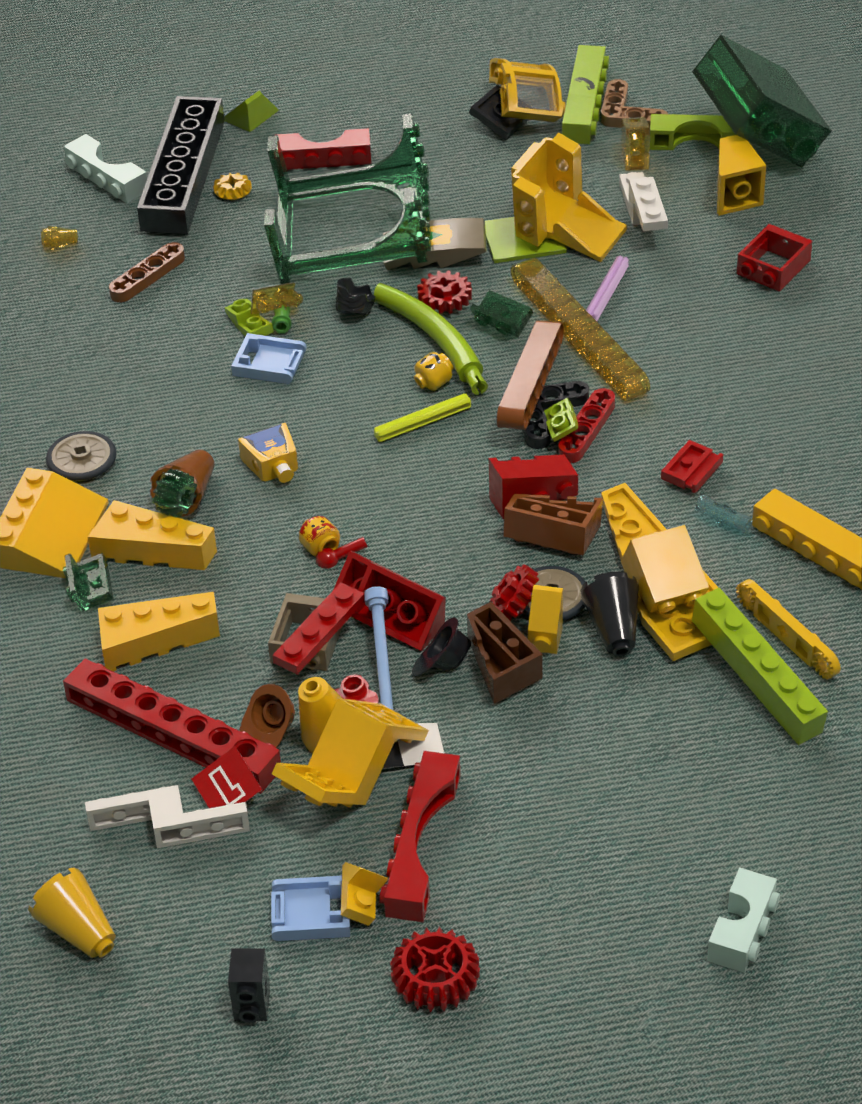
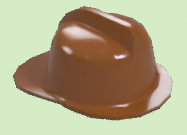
M274 684L262 685L255 690L242 719L239 731L247 732L251 737L264 743H270L277 748L295 716L294 704L286 691Z

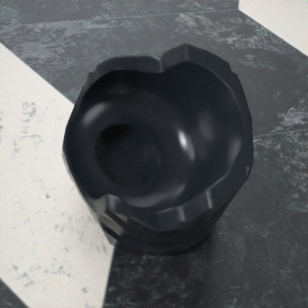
M342 278L337 281L336 311L344 314L358 313L364 315L371 311L375 302V296L372 295L371 287L368 284L355 286L351 278Z

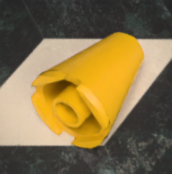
M320 677L306 679L298 689L301 739L312 753L317 746L338 698H342Z
M69 868L68 870L71 874L63 876L61 873L54 875L35 893L32 899L36 904L34 908L29 906V913L34 919L91 958L97 956L104 957L113 949L116 935L84 875L77 868Z

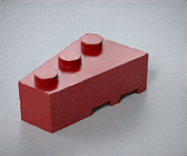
M565 455L534 456L531 460L511 457L508 461L488 458L489 499L502 519H504L505 507L514 494L549 495L550 500L557 501L565 500L567 496L574 497L578 495V474Z

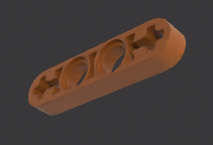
M177 242L168 243L109 284L111 299L115 302H126L179 266L185 260L183 245Z

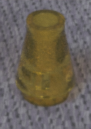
M54 226L42 228V247L52 250L70 244H77V229Z

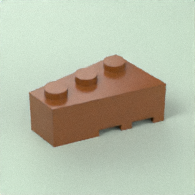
M514 494L505 507L503 536L520 542L525 541L541 545L545 548H554L570 554L584 556L601 526L603 498H594V502L576 501V497L567 496V501L550 500L549 495Z

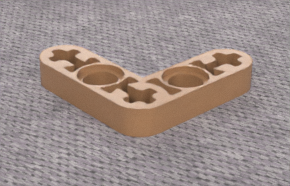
M615 79L607 84L601 109V123L607 127L650 130L651 114H668L662 109L627 107L628 83L624 80Z

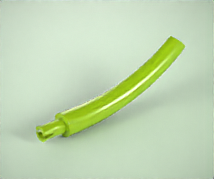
M383 283L377 284L374 290L375 302L401 314L423 329L447 355L460 380L468 383L474 394L479 395L476 387L483 394L488 388V384L482 376L483 366L469 343L458 330L439 313L415 297Z

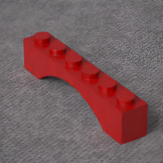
M423 751L421 762L415 763L413 771V781H415L414 786H409L407 792L408 810L402 811L400 819L402 832L401 834H396L393 851L396 855L394 859H389L387 866V878H389L388 884H384L381 887L380 903L385 904V917L424 922L430 899L429 877L421 866L417 855L418 842L430 819L443 806L455 799L461 776L460 755Z

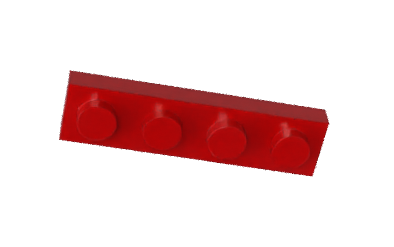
M340 582L272 655L273 663L298 675L365 602L364 593Z

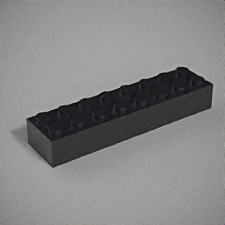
M176 96L137 206L140 231L188 234L225 122L222 98Z

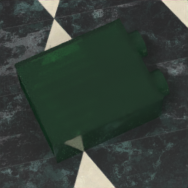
M723 35L718 37L692 71L736 135L801 168L816 154L819 146L832 132L785 68Z

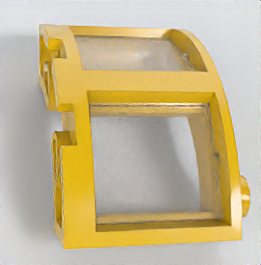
M492 58L490 60L489 83L502 85L500 89L502 117L556 122L564 115L566 105L562 101L559 78L552 65L510 62L501 58Z

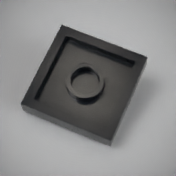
M497 84L471 106L469 114L479 119L481 123L506 140L528 119L502 117L501 87ZM518 99V107L531 109Z

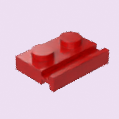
M688 440L661 470V479L683 489L688 487L692 489V493H696L723 463L724 454L719 453L717 455L713 453V449Z

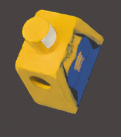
M286 423L238 438L240 459L261 481L266 482L278 478L280 482L286 483L293 478L294 472L298 469L297 452Z

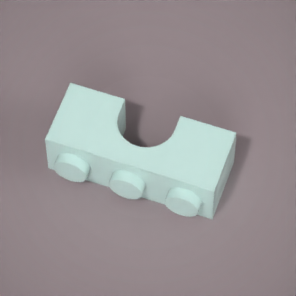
M739 867L729 891L728 912L740 915L743 918L740 920H730L718 917L708 941V962L745 973L749 962L756 961L760 950L758 939L760 936H766L770 925L768 914L770 911H776L780 899V893L776 892V878Z

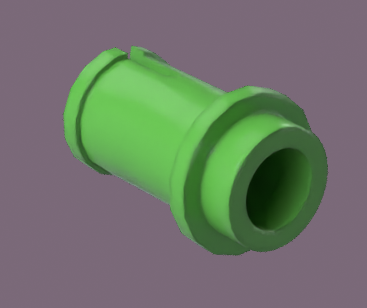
M278 303L274 307V317L271 323L273 329L278 333H285L292 326L289 317V305L286 306V310L285 303Z

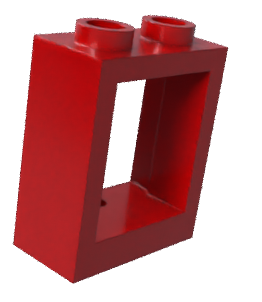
M768 224L738 253L736 274L780 292L811 261L812 240ZM767 251H770L789 260L781 268H778L759 259Z

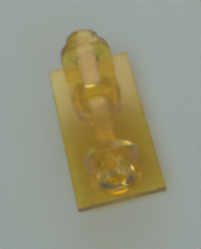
M294 282L256 289L252 292L251 314L268 313L274 309L282 308V305L285 308L298 307L303 302V297L300 293L298 294L294 291Z

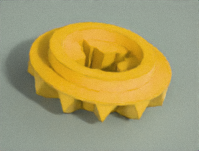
M229 172V175H220V179L214 180L213 188L214 193L218 197L234 200L249 194L252 185L247 175L241 176L239 172L236 174Z

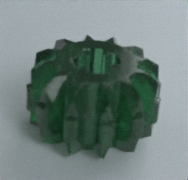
M169 469L167 473L163 472L161 480L156 481L157 487L153 490L155 496L152 503L155 504L156 510L160 511L161 514L180 518L183 514L188 513L190 506H193V499L197 496L195 494L197 484L194 483V477L183 471Z

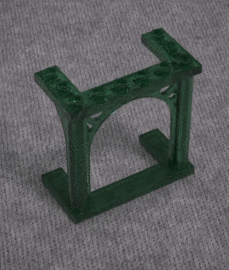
M412 113L402 115L403 132L394 151L380 162L361 168L289 179L278 135L268 137L267 151L278 188L277 216L275 209L265 210L264 228L281 285L290 283L291 275L413 256L417 257L418 263L428 262V252L432 251L429 237L431 236L429 223L431 221L429 210L430 198L428 193L430 191L428 181L429 169L427 162L423 163L422 157H425L423 142L418 143V137H421L418 122L414 123ZM403 183H410L405 188L396 189L399 185ZM363 189H376L394 195L403 205V213L399 222L380 238L355 246L291 255L294 200Z

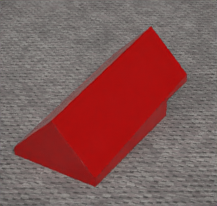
M353 551L349 552L334 589L340 582L363 593L371 587L386 588L388 604L385 610H383L386 634L423 651L445 623L446 597ZM364 602L351 617L373 627L372 611L369 610Z

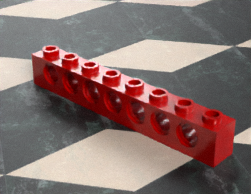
M85 658L63 680L68 702L205 768L235 746L261 786L262 790L258 792L259 794H262L276 777L272 775L276 763H281L280 750L272 744L264 743L251 737L247 732L238 731L221 720H215L204 715L198 709L187 707L172 697H166L154 691L149 686H143L130 680L123 674H117L107 669L100 663H94Z

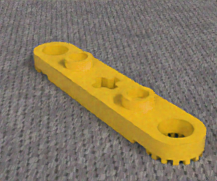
M747 579L737 585L736 593L739 594L737 598H741L739 601L740 603L743 602V607L746 606L747 610H751L756 619L809 667L813 666L816 672L819 671V675L823 679L826 678L828 680L840 673V663L834 652L820 641L816 634L811 633L783 608L777 599H773L751 579Z

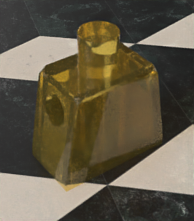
M645 117L622 119L621 147L625 171L649 169L650 127ZM633 151H638L640 154L633 156Z

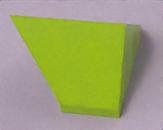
M259 90L225 115L224 119L227 123L251 132L278 112L279 109Z

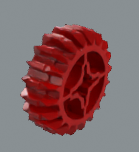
M439 926L436 932H430L426 927L422 935L413 931L412 940L403 938L401 947L395 948L394 957L390 965L392 971L391 981L395 985L398 995H403L406 1004L414 1001L417 1010L423 1005H427L430 1012H432L434 1006H440L445 1012L447 1004L457 1007L459 999L468 1001L470 991H475L480 968L478 967L479 957L475 953V948L472 943H467L464 935L456 937L453 929L447 934L443 933ZM455 963L460 966L458 973L452 970V965ZM413 965L418 967V973L415 976L410 972Z

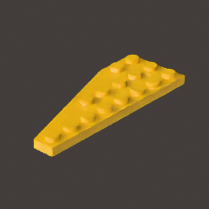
M626 483L601 492L603 507L620 559H622L631 539L667 530ZM704 572L709 585L706 593L717 589L718 586ZM638 594L637 611L641 624L672 661L712 645L692 622L694 605L688 606L686 603L676 605L675 609L666 613H660L659 610L649 613Z

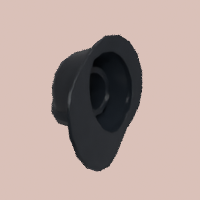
M456 617L448 619L440 627L432 642L416 660L412 668L414 676H419L432 667L444 671L452 670L458 667L464 660L472 642L458 629L459 622Z

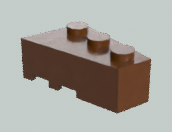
M492 602L467 614V636L472 642V651L494 704L543 678V654Z

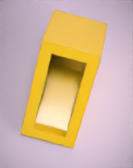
M534 585L528 625V640L541 653L557 654L563 630V588Z

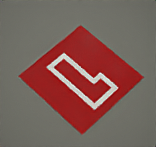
M235 746L191 778L209 808L246 802L262 790Z

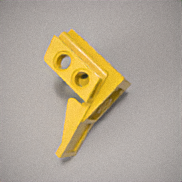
M558 132L553 139L544 138L540 143L534 142L511 168L514 224L517 237L537 247L540 246L545 238H550L602 262L626 232V224L613 218L593 198L582 191L581 146Z

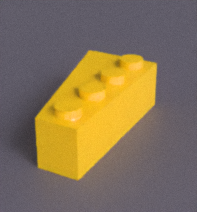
M115 500L88 535L92 561L102 562L103 558L115 559V563L126 564L127 560L143 561V565L148 566L168 563L169 567L205 570L217 553L213 527Z
M214 592L98 608L105 667L113 672L117 671L116 666L128 662L132 666L141 663V658L155 653L158 656L168 654L172 648L179 645L186 648L220 636Z

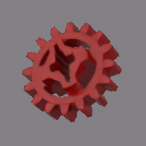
M447 270L446 273L437 271L435 276L429 273L428 279L422 278L421 284L417 285L418 300L433 310H438L439 314H442L443 311H448L451 314L453 309L461 311L462 305L468 306L469 300H472L471 282L467 281L466 276L460 278L459 272L452 275L450 270Z
M525 564L521 567L518 565L514 572L506 573L501 582L494 587L491 594L493 597L490 601L511 621L513 616L516 618L521 615L525 607L531 602L533 586L539 581L538 573Z

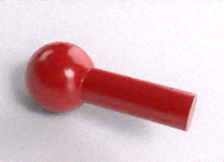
M364 537L335 550L323 548L316 555V563L321 568L329 569L336 566L338 560L347 557L350 551L356 553L368 546Z

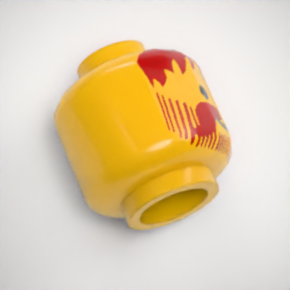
M315 516L307 519L302 524L298 538L308 552L316 557L317 553L321 552L323 548L337 549L340 542V533L326 517Z

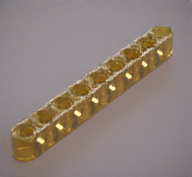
M531 258L511 266V276L516 286L549 321L563 322V336L623 401L650 391V381L646 373L537 258Z

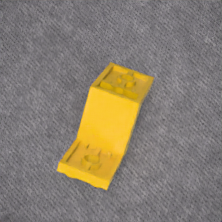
M338 698L308 765L276 763L272 775L282 780L280 784L283 787L295 792L300 790L306 794L305 799L318 806H322L323 803L337 807L338 804L352 807L353 804L366 805L394 742H397L398 739L407 743H411L412 740L424 741L429 730L383 704Z

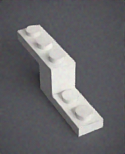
M643 172L619 174V184L632 224L641 225L643 231L668 229V219L654 177H644Z
M178 785L85 802L90 831L152 820L157 848L250 831L245 802L183 813Z

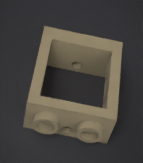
M286 593L268 642L270 663H273L272 655L286 641L292 622L303 623L325 598ZM341 628L304 668L328 670Z

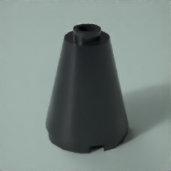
M607 572L594 576V582L588 585L586 581L582 585L580 590L582 601L607 652L615 656L628 655L636 645L639 590L637 580L634 576L633 579L628 578L625 572Z

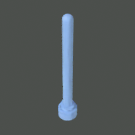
M371 587L365 590L364 597L365 605L372 611L380 702L393 710L383 611L388 604V592L384 587Z

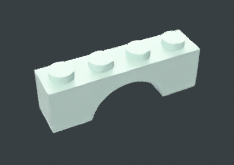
M87 134L64 146L67 166L80 173L84 178L91 180L100 188L105 189L114 197L127 204L142 195L147 181V174L143 169L131 162L118 165L104 163L101 143Z

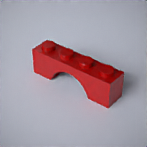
M369 128L345 130L339 138L329 142H311L301 137L299 133L276 134L277 171L371 164Z

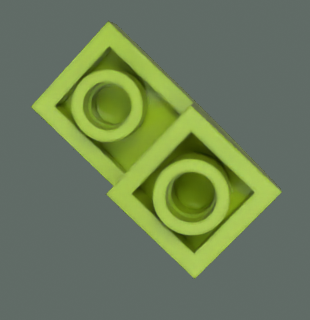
M238 299L232 305L225 307L226 314L245 337L247 333L263 336L274 333L272 323L260 316L258 306L248 299Z
M568 398L544 410L547 418L546 424L554 442L578 429L577 418Z

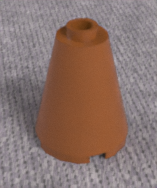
M199 449L159 468L150 480V482L152 481L150 493L155 503L164 512L169 514L174 512L182 517L192 514L199 507L215 466L213 457L208 452Z

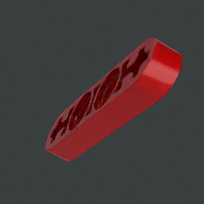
M601 388L595 390L590 395L576 416L578 429L562 437L558 445V455H565L570 463H576L582 459L615 408V393L612 390ZM589 415H595V416H598L599 418H597V419H588V418H586V417L589 416ZM583 431L587 432L588 434L580 436L576 435L575 433Z

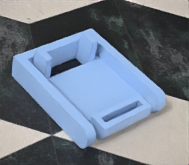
M247 333L231 365L232 376L290 384L307 346L303 341ZM249 352L257 353L252 364L250 363V356H248Z
M342 876L273 880L271 892L272 939L275 941L350 937V919L341 916V910L330 911V899L341 898Z

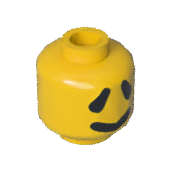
M431 352L415 364L416 375H414V380L420 388L426 387L431 391H436L452 378L453 365L445 354Z

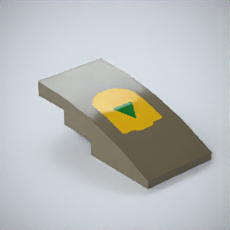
M483 218L432 220L407 225L383 233V264L387 270L409 262L414 269L436 261L440 268L487 252L485 221Z

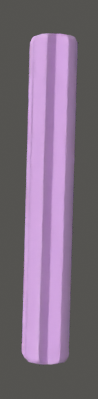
M616 257L584 313L585 322L594 324L598 321L629 266L627 257Z

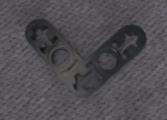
M571 381L544 386L539 397L540 400H538L531 416L538 418V420L529 421L526 430H522L529 447L543 449L550 443V432L546 424L547 420L544 410L565 398H568L573 407L584 405L589 398V386L587 383ZM547 396H557L558 398H557V399H547L546 397H547ZM535 431H538V437L536 434H534Z

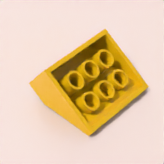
M26 468L0 517V568L72 579L89 544L88 535L103 516L109 504L108 499L53 471Z

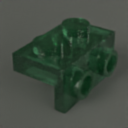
M491 290L488 291L479 306L472 304L470 307L474 320L484 327L490 325L505 336L511 334L515 337H519L534 313L531 307Z
M103 553L76 563L71 554L65 555L66 566L63 567V572L69 582L66 592L72 603L76 602L81 611H85L114 599L108 562Z

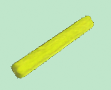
M463 393L374 428V436L378 442H383L469 409L471 407L470 397Z

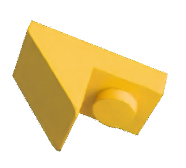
M345 862L342 865L341 916L369 926L375 920L376 893L387 882L388 878Z

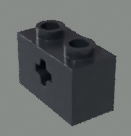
M231 948L228 986L234 1021L254 1023L256 1021L268 1020L270 983L265 948Z

